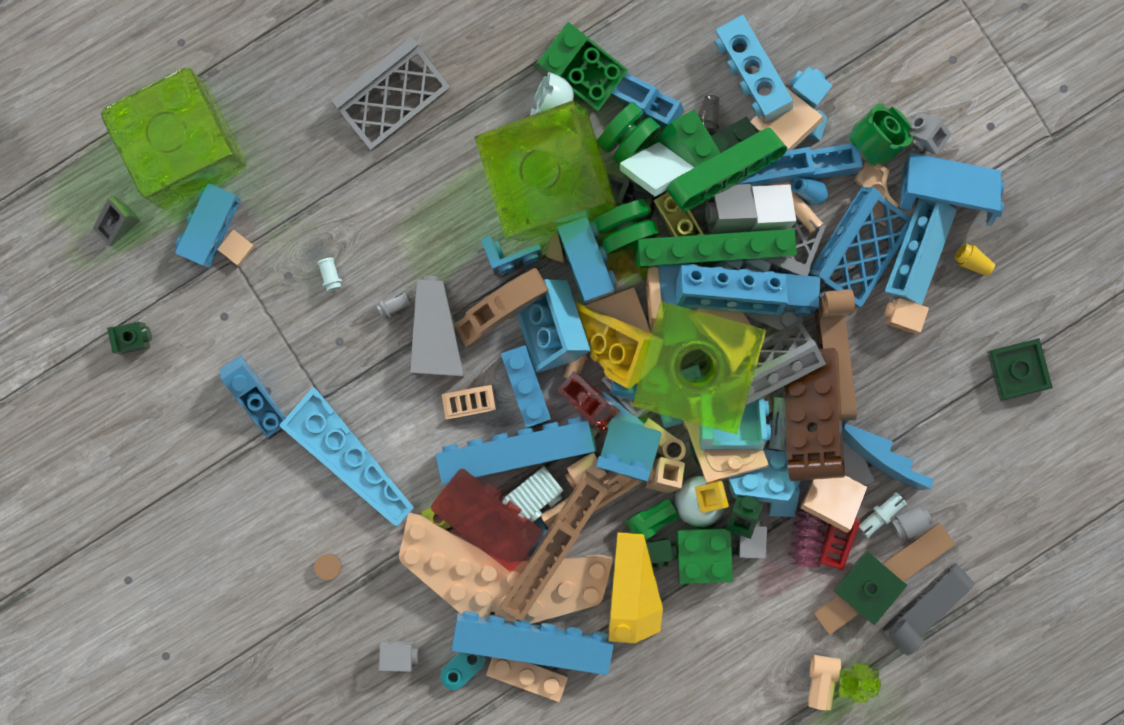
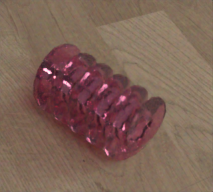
M795 511L794 514L800 517L801 520L793 522V525L800 530L791 533L798 541L790 543V546L797 550L796 552L788 553V556L795 559V562L789 564L818 568L821 564L814 560V558L821 557L822 553L815 548L824 546V543L818 540L817 537L825 536V532L820 530L819 527L826 526L827 522L810 513Z

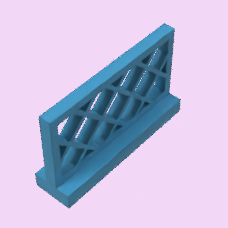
M861 187L809 271L810 276L820 277V281L834 291L844 290L841 286H845V290L851 289L850 284L861 282L862 292L858 298L854 297L857 307L863 306L904 240L912 219L880 195L881 192L874 187ZM878 202L883 206L884 217L874 219L872 209ZM899 217L905 223L900 231L893 233L891 219ZM885 220L887 234L877 236L875 222ZM869 224L871 238L860 241V228L863 225ZM888 238L889 249L886 253L879 254L878 240ZM872 242L874 256L863 258L861 244ZM855 246L857 260L847 262L845 252L849 247ZM874 260L876 270L872 275L866 276L864 262ZM858 264L860 278L849 280L847 266ZM842 268L844 282L834 283L829 279L835 269Z

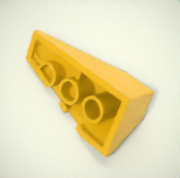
M574 301L590 348V357L594 362H599L609 379L627 389H631L656 365L664 340L643 329Z
M617 532L609 616V641L637 643L661 631L663 606L644 535Z

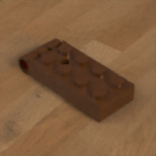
M835 348L819 349L826 364L784 385L786 447L790 481L845 478L839 357ZM812 426H818L816 431L810 432Z

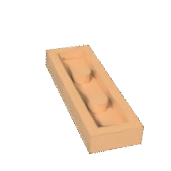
M492 657L486 676L560 702L568 680L567 675L537 664Z

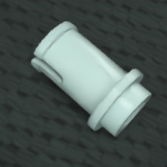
M331 257L318 261L317 263L324 281L322 287L326 288L327 292L340 289L342 279L338 277L334 259Z

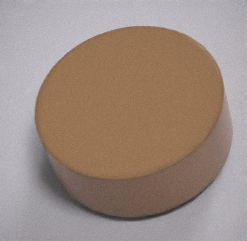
M333 554L320 556L314 565L316 575L322 580L336 578L342 568L340 559Z

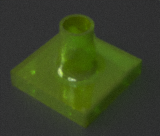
M660 301L632 406L737 435L766 330ZM691 351H700L707 360L705 372L696 378L685 376L681 371L683 357Z

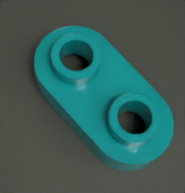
M459 652L443 668L440 676L442 684L450 690L461 688L484 666L486 656L476 655L477 662L470 663L468 656L471 654ZM452 672L456 673L458 680L451 681L449 674Z

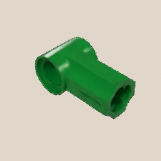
M666 498L646 511L642 510L632 515L623 522L629 533L643 534L645 540L656 534L657 530L676 520L679 516L670 500Z

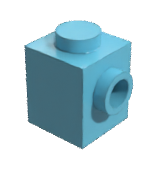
M809 66L804 73L799 70L790 81V84L793 85L791 91L813 109L816 108L833 85L825 79L826 77L821 71L815 68L812 70Z

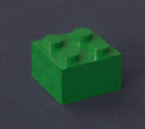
M727 527L675 529L678 556L677 577L680 584L733 582L731 532L726 530Z

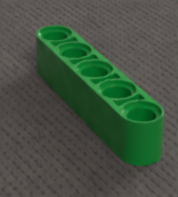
M765 128L678 176L669 183L666 190L682 211H688L776 162L786 153L787 146L772 128Z

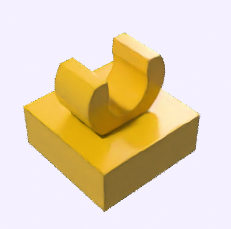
M722 481L694 487L701 513L729 507Z

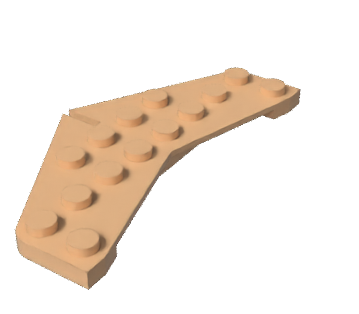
M408 513L399 552L400 562L459 613L463 614L464 611H473L478 613L480 617L489 618L491 611L495 612L494 615L504 617L506 621L515 622L517 618L502 610L500 604L529 560L509 561L499 559L433 524V521L424 516ZM586 555V557L564 558L523 620L530 621L533 624L600 604L604 597L613 561L612 557Z

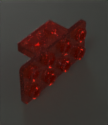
M459 469L432 503L431 510L508 571H514L542 536V529L521 513L522 508L512 500L507 502L501 498V492L493 485L488 484L486 486L466 469Z

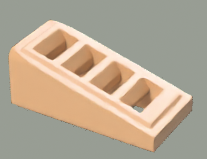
M492 385L441 394L446 420L497 411ZM482 392H485L487 407H482L480 396ZM471 394H475L477 409H472ZM460 396H465L466 411H462ZM455 397L457 412L452 413L450 398Z

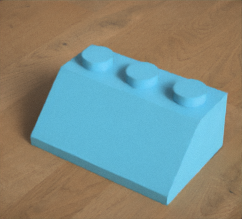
M544 279L549 291L517 315L535 373L574 362L590 351L567 280Z

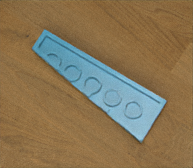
M314 387L279 425L395 527H398L408 516V513L414 509V506Z

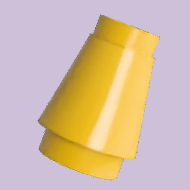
M964 243L958 249L954 258L958 262V266L983 274L986 277L995 268V263L974 244Z

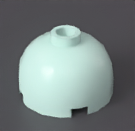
M548 72V76L543 77L534 97V101H537V108H531L530 119L532 122L545 126H555L563 122L567 115H573L576 108V102L573 101L574 93L571 85L564 78Z
M704 476L687 478L682 483L681 489L675 492L674 505L677 514L684 522L693 527L703 528L713 525L721 518L725 511V508L701 513L694 487L706 484Z

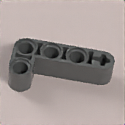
M957 563L950 565L883 628L882 633L900 652L906 656L911 655L923 644L924 639L921 636L966 595L975 583Z

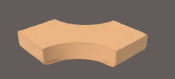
M865 160L862 169L853 181L860 187H874L881 192L880 195L898 208L899 204L892 199L887 189V178L890 170L880 164L872 166ZM877 202L872 209L874 219L884 217L883 206ZM884 220V221H880V222H875V223H877L878 225L882 226L883 228L886 227V222H885V220Z

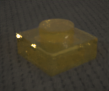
M630 248L607 257L609 270L613 271L616 281L639 273L638 269H635L634 258Z

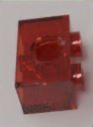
M575 371L557 390L586 420L602 430L620 411L594 385Z

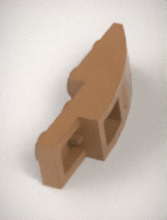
M533 268L477 303L466 312V316L456 323L454 327L465 346H473L505 320L514 318L548 292L549 289L537 268Z

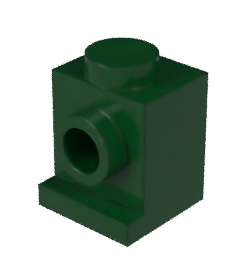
M138 321L107 328L112 353L121 355L150 348L149 341L152 340L151 331L143 322ZM131 332L133 338L128 342L127 333Z
M738 496L726 530L751 539L763 505L757 503L753 497L747 496L743 498ZM736 517L751 522L750 527L735 522Z
M669 538L646 541L653 568L668 566L667 561L678 559L676 544H671Z

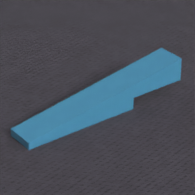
M852 144L810 150V147L786 151L779 160L735 185L751 184V186L791 182L797 177L817 179L858 174L863 165L859 149Z

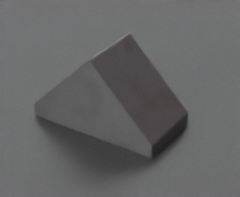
M111 196L108 198L93 228L110 247L138 224L140 220L123 201Z

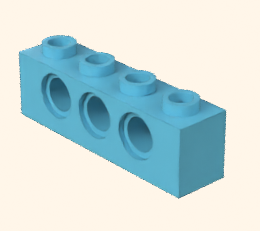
M744 15L716 29L717 39L714 40L719 52L721 54L725 52L729 58L727 65L732 74H738L741 82L739 85L744 95L751 96L754 102L751 106L758 118L762 116L767 123L793 109L792 97ZM738 45H743L746 47V50L742 53H737L734 51V48ZM755 66L759 71L755 74H748L746 69ZM764 87L771 89V93L767 96L760 95L758 91Z

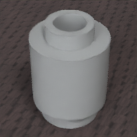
M917 506L895 516L896 519L891 521L892 528L898 539L906 538L908 540L930 530L929 524L932 523V518L927 509L922 510Z

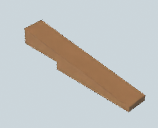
M585 471L500 604L502 610L520 621L524 619L580 536V531L607 493L608 484Z

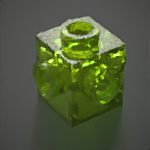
M853 663V667L840 670L839 696L852 698V701L858 703H866L868 699L878 696L881 688L879 670L869 668L867 663Z

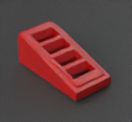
M856 517L848 533L828 523L818 559L819 564L839 570L844 569L860 525ZM835 532L846 535V538L834 536ZM831 543L843 545V548L833 547ZM831 552L840 555V559L829 557L827 554Z

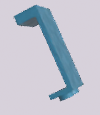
M910 152L902 168L900 208L910 210L915 199L921 198L986 211V226H992L996 218L1001 217L1004 209V202H1001V196L1004 191V182H1001V170Z

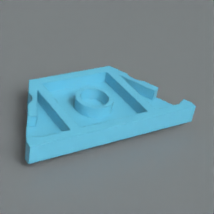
M765 449L763 451L769 464L768 467L727 478L730 491L736 499L738 496L743 498L750 496L756 501L787 505L801 482L790 481L787 452Z

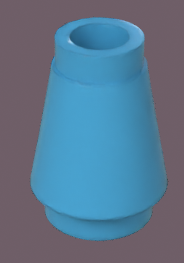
M797 177L791 185L792 190L811 206L822 204L828 195V190L821 181Z

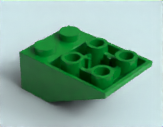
M567 22L533 66L544 76H548V72L564 78L571 85L574 97L596 111L600 110L629 71L570 22Z

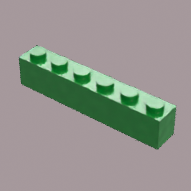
M795 229L638 239L633 242L635 269L684 264L696 265L783 259L797 255Z

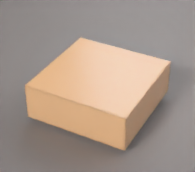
M233 229L217 250L240 266L255 246Z

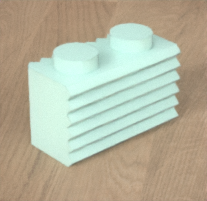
M543 466L503 500L522 523L528 520L531 524L541 516V508L546 504L552 507L563 498L560 495L563 489L546 467Z

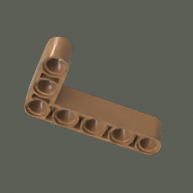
M852 289L821 293L819 295V308L814 312L819 349L835 348L838 352L842 421L857 419L845 317L855 311V299Z

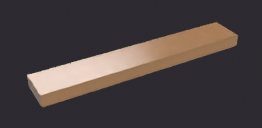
M937 523L930 530L924 532L882 562V564L904 582L953 547L955 543L941 523ZM838 595L813 612L828 635L860 614Z

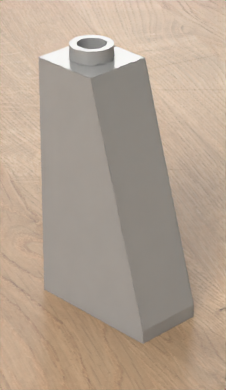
M424 276V280L417 279L410 373L464 377L463 363L445 283L439 281L438 276Z

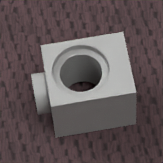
M744 520L742 525L750 527L751 522ZM760 520L757 521L751 539L737 534L738 557L766 558L767 527L760 525Z
M382 641L380 644L379 671L411 672L414 664H418L419 655L418 648H414V641Z

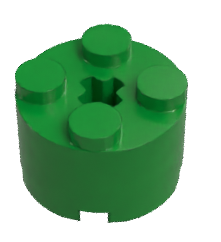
M883 103L876 104L854 124L852 133L849 135L851 144L859 149L866 157L867 162L872 166L889 163L910 145L913 140V135L911 137L909 135L911 125L907 118L893 106L890 109L883 107L885 105Z

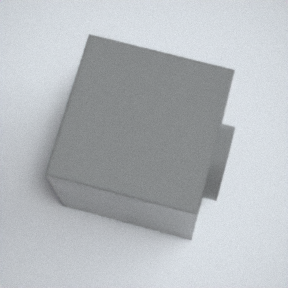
M751 184L733 185L706 200L704 205L709 235L751 232L758 218Z

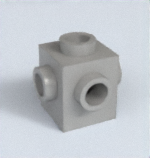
M918 112L910 122L911 129L909 130L910 137L913 135L910 146L919 152L925 150L937 155L952 135L942 119L932 113L927 115Z

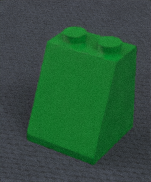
M695 109L671 122L645 147L647 149L660 142L693 167L720 154L719 149Z

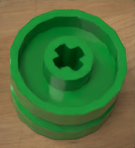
M635 102L625 107L609 123L596 142L605 153H609L618 147L613 155V160L619 166L621 162L643 151L661 128L651 117L646 118L638 125L644 111Z
M640 199L620 205L594 219L598 233L607 234L615 231V233L607 236L602 242L607 255L633 247V242L638 239L654 238L660 234L656 221L646 220L639 222L651 213L647 199Z

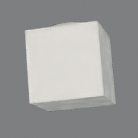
M752 186L758 218L751 232L791 229L796 222L791 186Z

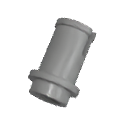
M401 291L385 301L380 300V303L376 306L384 319L386 317L391 318V314L411 304L405 292Z

